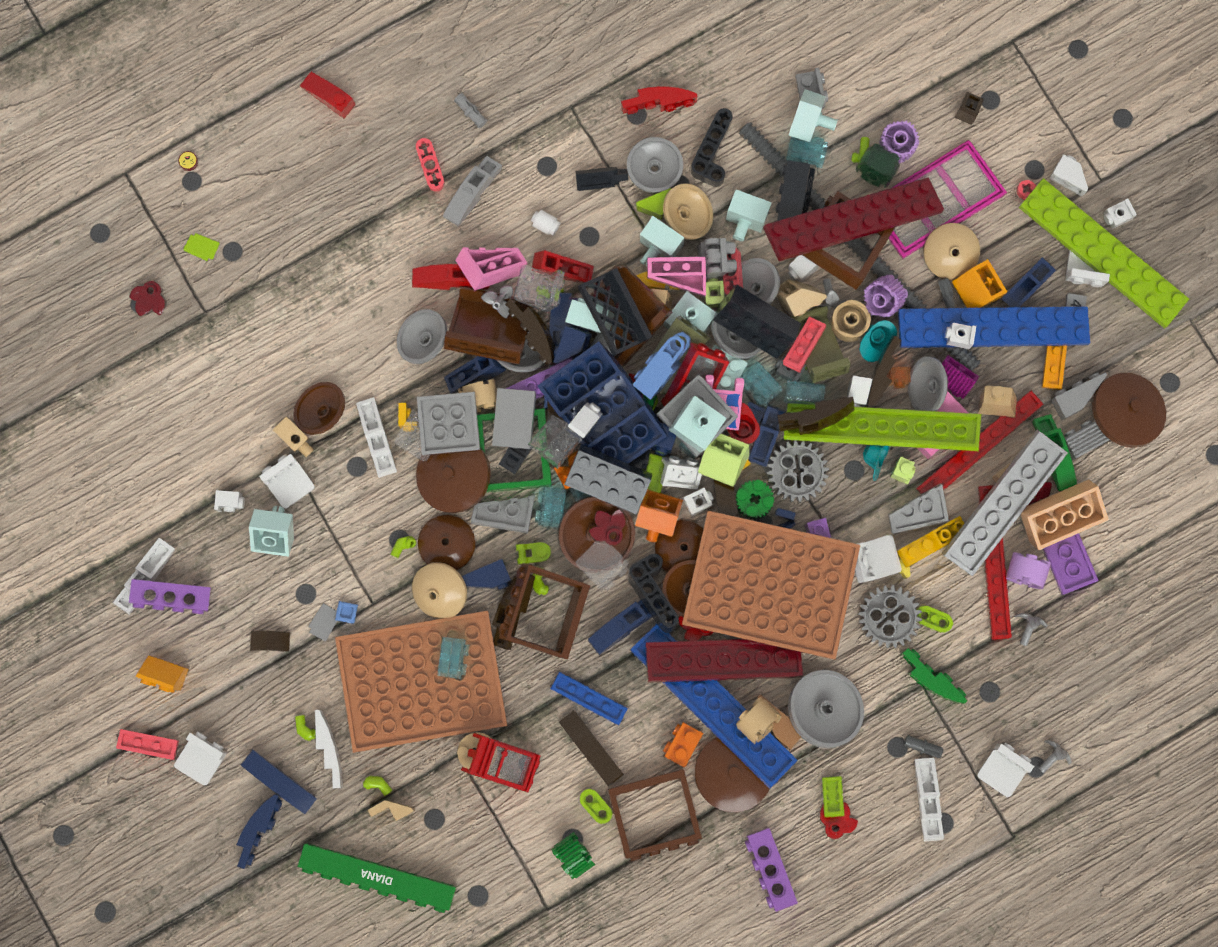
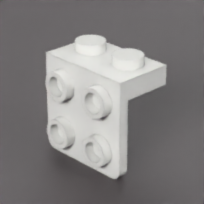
M1069 250L1065 281H1071L1074 284H1090L1092 287H1102L1109 282L1110 274L1094 271Z
M292 454L283 455L277 460L278 463L276 465L266 467L262 471V475L259 476L285 509L315 488L313 482Z
M892 535L858 543L860 550L855 568L858 583L873 581L901 572L902 568Z
M197 731L196 733H189L186 740H188V743L176 760L174 767L200 784L207 785L227 752L223 751V746L216 742L210 743L206 740L207 737Z
M1007 743L995 746L979 770L977 777L1005 797H1010L1024 775L1030 773L1034 766L1030 764L1031 760L1025 755L1021 754L1019 756L1014 753L1015 749Z

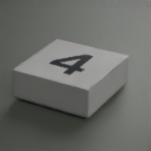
M1068 293L1065 307H1085L1087 296Z

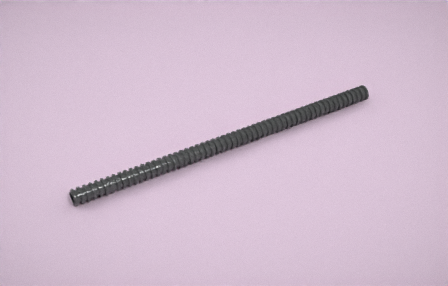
M752 122L744 125L739 134L743 135V139H747V143H751V147L756 148L755 151L760 152L759 155L763 156L765 161H768L767 164H771V168H775V172L780 173L779 176L785 179L783 167L784 164H787L788 160H785V157L780 155V151H776V147H772V143H768V139H764L765 136L761 135L759 130H756V126H752ZM812 186L809 207L811 206L813 211L827 207L824 205L825 198H821V194H817V190H813ZM862 237L844 242L845 245H849V249H853L852 252L856 253L857 257L861 258V262L866 260L872 250L869 248V244H865V240L862 241ZM877 257L871 267L872 273L877 274V278L893 275L895 279H898V282L901 281L900 284H903V288L908 291V296L904 302L905 307L909 309H928L927 304H923V300H919V296H915V292H911V288L907 287L905 282H902L903 279H899V275L894 274V270H890V266H886V262L882 261L881 257ZM947 347L946 349L951 352V355L955 356V360L958 359L959 363H962L971 371L981 362L968 349L960 347Z

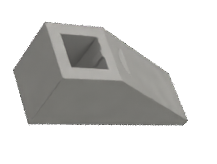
M1097 372L1088 377L1089 381L1083 383L1081 380L1071 385L1073 389L1068 391L1062 389L1055 393L1056 397L1051 402L1061 421L1078 413L1085 407L1107 376L1106 373L1100 375Z

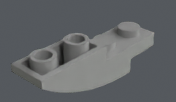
M488 156L484 158L479 166L475 165L453 196L443 217L459 227L481 200V194L502 170V165Z

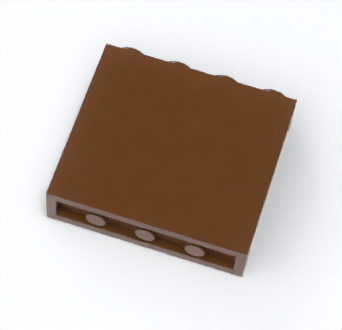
M625 264L614 266L611 270L618 269L651 335H653L673 312ZM602 280L600 282V287L607 290ZM598 292L597 299L604 302L606 295ZM610 298L609 305L616 307L612 298ZM619 315L618 322L625 324L622 317ZM616 327L615 333L622 336L623 329ZM589 330V332L592 333V337L595 339L597 333ZM628 332L626 339L634 342L630 333ZM615 339L616 348L618 350L620 349L621 341ZM648 340L615 355L614 358L624 367Z
M460 286L459 298L449 331H446L444 349L520 364L526 342L525 336L528 334L520 326L521 321L518 318H513L510 314L507 318H504L497 309L493 308V304L484 302L481 296L488 291H474L472 288ZM516 297L504 299L506 302L510 299L518 301L525 310L528 307L534 309L535 301Z

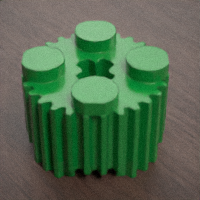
M749 480L748 483L742 484L736 493L739 514H742L743 517L746 516V519L750 518V520L752 518L760 520L761 517L767 516L774 503V493L771 492L772 489H769V485L766 486V483L762 480H752V482ZM751 496L758 497V504L750 502Z
M574 832L555 844L551 849L555 857L559 858L563 863L561 867L565 873L572 879L578 878L595 866V863L591 860L592 856L586 847L577 840L578 836Z

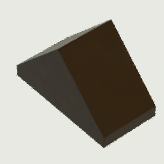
M967 92L955 118L972 125L984 99Z
M251 631L250 651L289 652L290 632Z

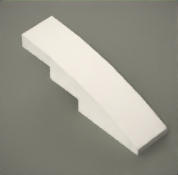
M375 398L357 402V409L378 477L396 473V466Z
M158 538L136 566V571L125 583V588L113 601V604L130 615L134 609L132 607L133 604L129 603L131 580L155 581L175 548Z
M315 710L316 749H324V769H332L333 788H343L341 763L331 728L322 710Z
M915 759L923 841L943 840L940 792L935 759Z

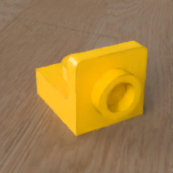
M398 403V426L406 432L415 431V428H419V423L408 422L411 419V408H408L407 403Z

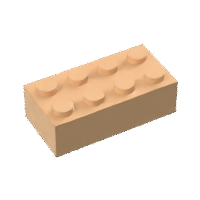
M1089 479L1028 505L1020 514L1029 542L1037 550H1041L1109 520L1099 487Z

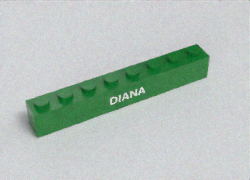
M309 843L304 844L297 866L302 868V872L313 875V872H317L324 879L332 880V877L340 879L339 883L345 885L355 883L359 885V889L369 891L372 888L378 890L377 894L388 896L389 894L396 895L397 900L404 902L410 899L415 901V905L426 907L427 905L434 906L435 911L442 913L451 909L457 886Z

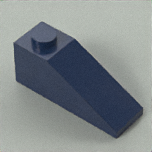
M477 356L444 376L450 394L458 392L459 388L463 389V386L480 381L485 382L507 369L495 359Z
M502 559L462 576L466 588H498L500 591L509 586L508 583L512 582Z

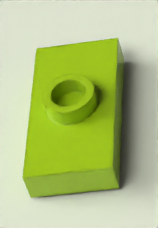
M650 454L646 471L652 473V479L648 490L661 493L662 484L660 481L665 466L662 462L663 457Z
M842 776L822 777L824 816H844Z

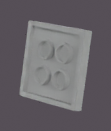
M698 374L656 415L670 428L688 400L696 396L726 417V420L710 442L711 444L738 416ZM679 438L695 457L701 453Z
M475 392L417 397L422 455L481 450Z

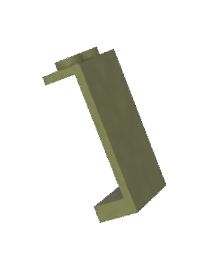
M827 306L813 308L801 316H791V318L801 323L797 337L809 317L826 324L825 331L805 363L812 383L849 373L850 361L848 358L843 357L827 318Z
M678 316L652 354L656 351L658 352L669 338L680 332H685L691 337V342L695 344L702 343L706 345L711 337L682 316ZM679 336L681 339H683V340L685 341V345H686V342H687V341H686L685 337ZM676 340L677 346L681 347L680 342ZM689 348L687 349V351L684 353V355H683V356L681 357V359L679 360V362H680L681 364H682V362H683V360H684V358H685V356H686V354H687ZM679 368L673 374L670 380L666 383V385L663 387L660 393L666 395Z

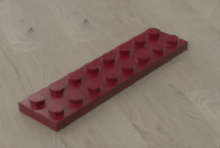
M751 640L646 642L645 644L648 683L799 678L803 676L801 652Z

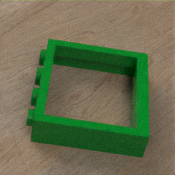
M535 409L534 417L538 416L543 479L489 484L486 493L552 487L545 409ZM495 413L477 415L480 447L484 452L483 421H493Z

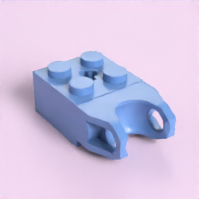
M680 332L669 338L658 352L656 351L645 362L647 366L637 372L634 376L636 381L633 383V386L650 400L659 394L680 367L681 363L679 360L689 348L691 337L685 332ZM679 336L685 337V339H686V341H687V342H686V345H685V341H684L683 339H681ZM676 340L680 342L681 347L677 346Z

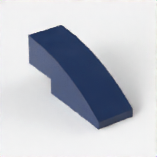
M1042 257L1004 295L1002 300L1010 307H1020L1056 269Z
M768 404L760 426V434L754 442L748 459L750 462L764 467L767 466L779 433L777 415L786 413V410Z

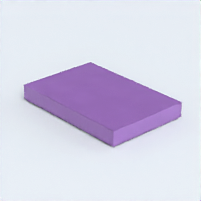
M1079 533L1043 548L1047 561L1051 562L1050 568L1061 595L1099 581Z

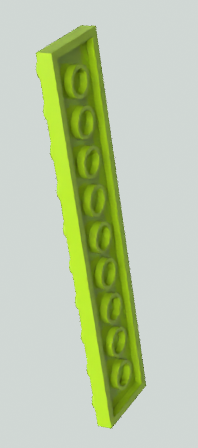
M1044 178L1019 206V209L1094 271L1110 274L1109 283L1164 329L1168 327L1188 302L1189 298Z
M788 403L787 412L791 413L800 412L805 409H815V405ZM854 407V411L847 417L822 430L800 435L799 429L784 431V440L979 451L981 414Z

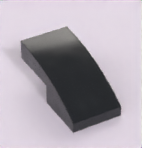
M532 438L531 449L509 447L499 465L516 474L537 441Z

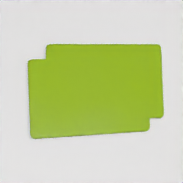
M195 233L194 236L190 235L183 250L208 261V259L213 260L220 243Z

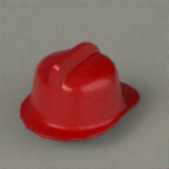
M741 402L739 430L727 429L731 438L751 444L757 440L760 434V427L748 405Z

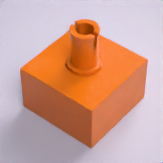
M647 489L635 526L648 529L646 539L650 542H657L659 533L673 536L683 500Z

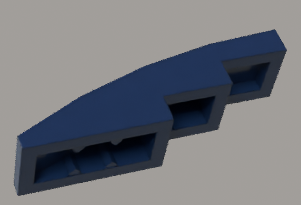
M253 749L240 764L259 781L303 814H306L317 800L313 794L301 787L299 783Z

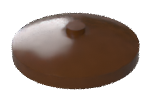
M1118 373L1103 381L1094 393L1092 401L1094 419L1102 433L1114 443L1130 448L1142 447L1155 440L1162 432L1166 422L1165 403L1158 389L1144 377L1133 373Z
M480 447L481 450L421 455L416 470V481L423 499L433 508L447 513L464 512L479 503L488 489L491 477L489 460L482 448Z
M593 496L582 498L573 503L565 511L559 523L558 542L563 555L573 566L585 572L602 573L616 568L628 557L634 545L635 528L629 512ZM616 510H621L625 518V526L621 530L623 533L621 542L617 545H609L605 541L593 539L589 530L596 527V512L603 511L611 516ZM611 532L610 538L614 539L616 537V533Z
M718 737L708 742L699 753L694 772L696 785L703 798L715 808L727 812H742L755 807L767 795L769 788Z

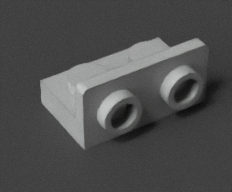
M819 67L815 68L812 72L796 74L799 99L801 100L805 89L824 95L826 98L823 109L826 102H828V94L826 90H823L822 84H825L824 74L820 73Z

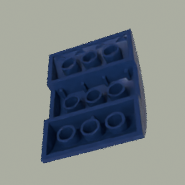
M600 341L537 385L559 417L564 419L567 425L571 423L587 402L597 405L601 409L602 416L584 438L573 430L572 432L582 445L628 464L668 436L643 394L633 386V380Z

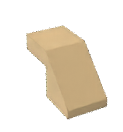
M384 800L368 809L370 816L373 817L389 808L396 821L415 811L413 807L389 800Z

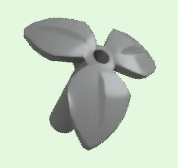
M829 278L823 280L827 296L826 303L816 307L822 308L827 306L828 310H830L831 307L835 309L838 305L847 301H839L838 294L832 289Z
M506 285L500 288L499 296L495 291H488L481 298L484 302L493 304V308L497 309L501 316L507 318L509 316V308L505 305L507 302L504 299L512 297L513 288Z
M1020 613L1014 616V618H1025L1028 622L1020 644L1024 646L1028 645L1033 629L1037 628L1040 624L1047 628L1046 622L1037 616H1032L1028 613Z
M1051 740L1044 741L1054 747V752L1038 767L1043 773L1057 760L1066 759L1068 765L1072 763L1068 752L1058 743Z

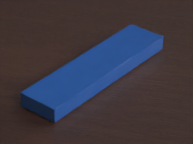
M561 672L558 673L550 688L618 726L628 709Z

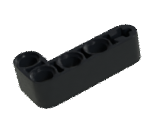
M722 108L716 113L691 165L692 176L713 187L721 186L725 179V170L713 163L732 123V112L726 108ZM723 117H726L727 120H726V119L724 120V122H723V124H722V127H721V126H720V121H721V119H723ZM716 132L719 133L721 137L715 139L711 136V134ZM710 149L713 153L705 155L703 150ZM701 165L704 167V170L699 172L695 170V166ZM719 173L721 178L716 180L711 175Z
M650 554L630 567L628 581L659 628L665 633H671L675 630L679 617L653 579L654 576L659 574L663 560L658 554ZM654 562L658 567L652 568L648 563ZM633 572H640L642 576L635 577L633 575ZM649 587L652 592L646 593L643 588ZM660 603L663 608L657 609L653 604Z

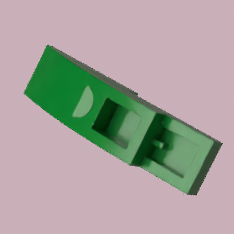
M1051 414L1033 419L1032 424L1035 431H1040L1068 452L1051 474L1058 491L1061 492L1077 485L1074 466L1061 428H1057Z
M907 648L900 654L913 668L908 674L923 688L951 702L960 704L967 702L965 692L959 687L955 688L951 683L953 681L947 673L943 674L942 672H938L934 676L932 674L934 672L927 663L923 664L919 660L920 655L914 649L910 650Z

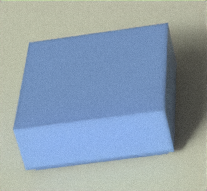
M339 601L335 620L354 624L358 605Z

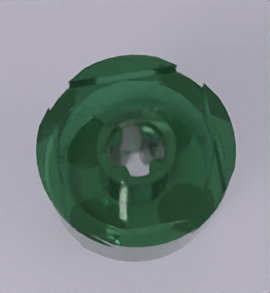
M873 144L872 147H868L856 166V172L860 171L862 173L860 177L869 184L877 187L882 184L886 188L900 167L898 162L900 158L895 153L887 152L879 144Z

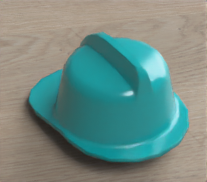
M882 320L869 326L860 342L859 349L863 359L868 362L879 360L892 336L897 337V328L892 322Z
M866 445L863 459L867 465L874 469L873 481L878 479L883 462L891 446Z

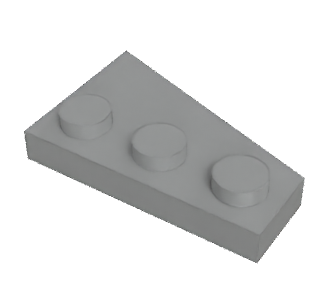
M938 484L890 512L888 517L891 533L894 534L949 522L942 484Z
M535 495L519 499L511 498L505 501L497 500L477 503L473 509L471 524L528 534Z

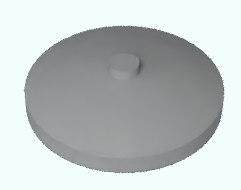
M817 670L802 677L794 685L788 700V713L794 729L806 742L820 748H836L851 741L859 732L864 719V705L859 691L848 678L834 671Z

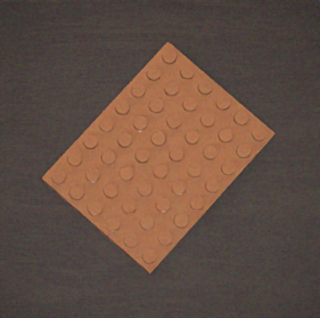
M708 511L682 625L836 660L860 545Z
M489 611L335 637L353 753L508 726Z

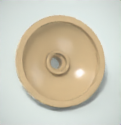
M679 184L669 190L665 196L663 213L671 229L687 240L698 239L709 231L713 222V209L708 197L701 189L691 184Z
M943 224L934 229L927 237L923 250L924 260L929 270L937 277L955 280L977 265L980 258L978 238L971 229L962 224ZM954 249L958 251L956 256L952 255Z
M430 563L422 567L413 579L412 593L414 600L425 614L436 619L453 617L463 609L467 600V588L464 579L453 567L444 563Z

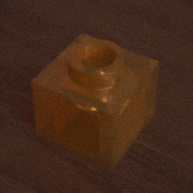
M892 367L889 371V379L892 380L889 386H894L896 389L906 388L911 382L910 367Z

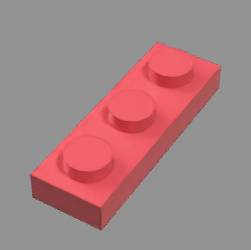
M809 317L783 360V365L800 373L825 331L826 324Z
M120 729L116 748L175 760L179 740Z

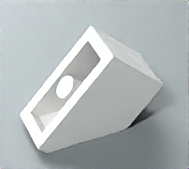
M1063 155L1049 179L1083 196L1088 190L1081 164L1074 157Z
M799 255L789 265L788 274L794 281L802 282L817 271L819 266L804 256Z
M853 376L849 381L846 397H853L854 407L866 406L872 379Z
M587 402L568 427L584 438L602 416L601 409L594 403L589 404Z

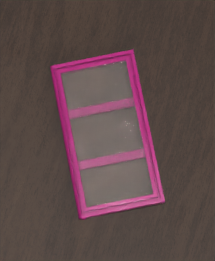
M970 140L957 146L892 187L929 177L945 209L941 214L895 227L889 237V241L902 259L922 248L929 234L937 227L947 223L960 224L1007 194Z

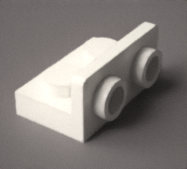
M676 456L662 458V462L665 465L660 481L662 486L698 490L702 474L698 473L700 464L696 459L687 458V460Z

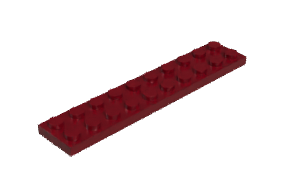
M928 177L765 224L763 229L778 261H783L938 215L945 209Z

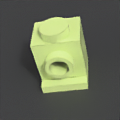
M716 278L708 279L706 282L705 304L710 308H718L721 301L725 298L723 281H719ZM715 291L717 296H711L710 293Z
M900 457L890 477L908 485L916 470L915 462Z

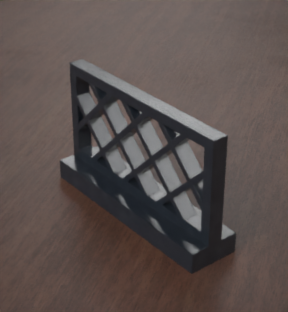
M617 268L577 286L613 356L652 337ZM601 280H603L607 290L600 287ZM588 286L594 289L593 296L588 294L585 287ZM598 292L606 295L604 302L597 299ZM610 298H612L616 307L609 305ZM596 304L603 307L602 314L597 311ZM607 310L614 312L613 319L606 316ZM619 315L622 317L625 324L618 322ZM605 321L612 324L611 331L606 329ZM616 327L623 329L622 336L615 333ZM628 332L630 333L634 342L626 339ZM614 338L621 341L620 349L618 350L614 344Z

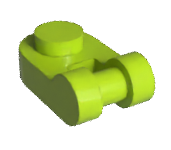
M543 542L516 545V551H518L519 558H517L518 565L544 562L551 556L550 547ZM526 550H532V557H526Z

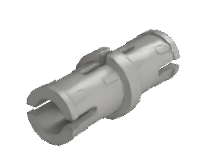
M463 93L455 98L454 102L465 112L464 115L469 117L479 129L487 123L488 120L477 110L478 107L472 104Z

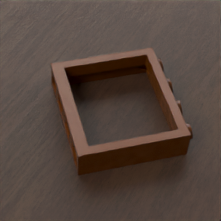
M837 191L833 197L831 195L828 197L824 205L828 207L851 199ZM895 227L877 232L880 236L858 272L823 249L806 253L802 256L857 290Z
M522 564L516 574V584L511 590L512 597L510 603L505 609L506 616L504 622L499 628V638L568 660L590 585L530 564ZM530 573L574 587L555 650L511 636Z
M684 769L608 789L626 859L630 858V861L642 859L641 855L649 853V856L660 854L661 849L668 848V851L679 849L680 844L687 843V846L698 844V840L702 839ZM680 779L694 834L630 851L616 795Z

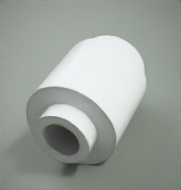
M540 210V212L536 211L531 219L533 227L547 235L551 234L553 236L561 223L557 221L556 217L543 210Z

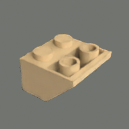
M790 279L780 284L776 296L781 307L794 317L805 314L806 310L820 305L827 298L826 294L813 285Z

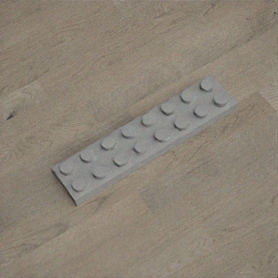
M1036 430L942 554L973 576L1068 452Z

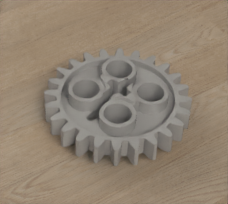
M795 440L793 446L787 442L786 448L782 445L779 446L780 452L774 450L773 453L776 458H769L773 464H767V468L771 469V471H768L766 475L772 476L768 483L774 482L771 489H778L777 496L783 493V500L789 496L791 502L797 498L798 502L801 503L802 497L809 501V495L815 498V491L822 492L819 486H826V483L822 480L829 477L824 474L829 468L823 467L827 460L821 461L824 454H817L818 447L812 450V443L805 447L804 441H802L801 445H798ZM795 455H798V469L802 471L799 475L800 488H797V474L793 473L796 469ZM803 457L810 458L811 465H803L801 459ZM789 458L792 461V466L785 467L782 460ZM810 476L813 483L806 485L803 482V477ZM784 478H792L794 485L786 486Z
M885 585L882 592L879 588H876V595L870 592L872 598H864L867 605H861L865 611L859 613V615L864 616V619L860 620L859 623H865L861 630L869 631L866 637L873 636L872 643L878 639L880 647L885 642L886 648H889L891 643L897 648V642L904 646L905 639L911 642L910 635L917 636L914 629L921 628L916 623L922 621L921 618L917 617L922 611L916 610L920 604H913L915 596L908 598L909 591L903 594L902 587L895 591L894 585H892L891 590H888ZM895 598L897 600L895 608L887 607L888 599ZM901 605H904V608L893 616L894 621L888 620L882 627L877 628L878 624L887 619L888 616L886 614L888 612L892 614ZM875 610H879L882 613V618L878 621L872 619V613ZM902 613L909 614L910 619L907 623L903 624L899 621V616ZM888 625H892L895 629L891 636H887L884 633V628Z

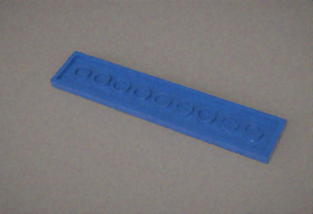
M1088 306L898 310L900 348L955 347L947 345V338H945L946 328L950 327L952 323L976 326L972 347L1076 346L1090 344ZM958 332V335L964 336V333Z
M656 624L630 651L647 667L646 642L677 641L669 633L663 632ZM717 680L662 682L769 789L798 761L771 733L754 745L736 725L740 720L739 716L746 709Z

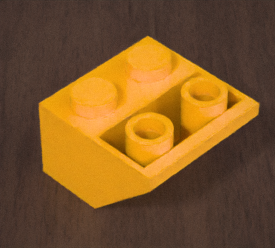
M988 259L951 282L966 308H984L1007 293L1006 288Z
M148 655L137 672L136 677L141 679L140 683L154 687L160 685V690L174 693L175 690L181 691L189 669Z

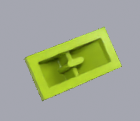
M671 188L636 202L637 211L662 220L664 216V199Z

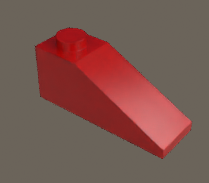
M312 71L300 84L302 89L343 119L346 118L355 106V102L350 95Z
M543 250L534 253L531 271L549 277L585 283L592 279L594 266Z

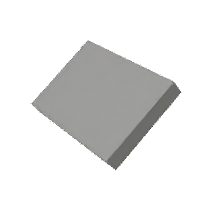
M497 388L492 446L531 449L536 391Z

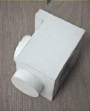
M1126 199L1106 209L1104 220L1107 225L1114 229L1131 221L1137 214L1129 199Z
M952 323L950 327L946 328L945 332L947 345L970 349L974 344L976 326ZM958 332L964 333V336H959Z
M705 488L683 497L691 517L713 506V496L710 491L706 492ZM701 499L703 504L697 505L696 500Z
M216 490L214 510L222 512V508H224L225 512H235V509H244L245 498L242 497L240 492Z

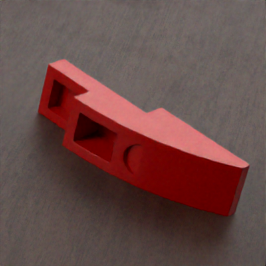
M665 86L637 89L638 97L621 101V108L623 114H634L640 109L646 108V110H650L659 105L661 112H672L678 107L684 106V108L693 106L697 103L698 96L697 93L682 88Z
M458 264L429 265L412 269V287L450 290V287L460 288L462 286L473 289ZM489 286L484 287V288H481V289H483V290H488V289H489Z

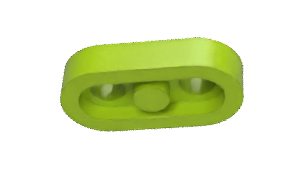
M921 606L917 609L927 614V619L917 622L920 625L940 633L948 632L952 628L953 620L950 615L929 606ZM940 620L945 621L944 627L939 625Z
M584 790L580 795L581 805L597 823L605 824L609 822L612 817L611 808L595 790ZM587 795L593 796L592 802L586 801ZM600 810L606 811L605 817L599 816Z

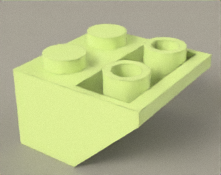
M720 434L704 451L698 473L734 487L749 458V445Z

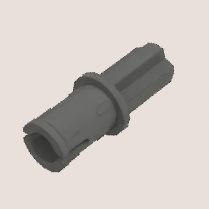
M949 279L940 280L938 284L943 297L941 300L944 301L946 308H958L955 299L957 296L953 293Z
M910 735L906 736L904 747L917 750L920 754L925 753L941 758L943 754L942 747L931 744L926 739L923 741Z

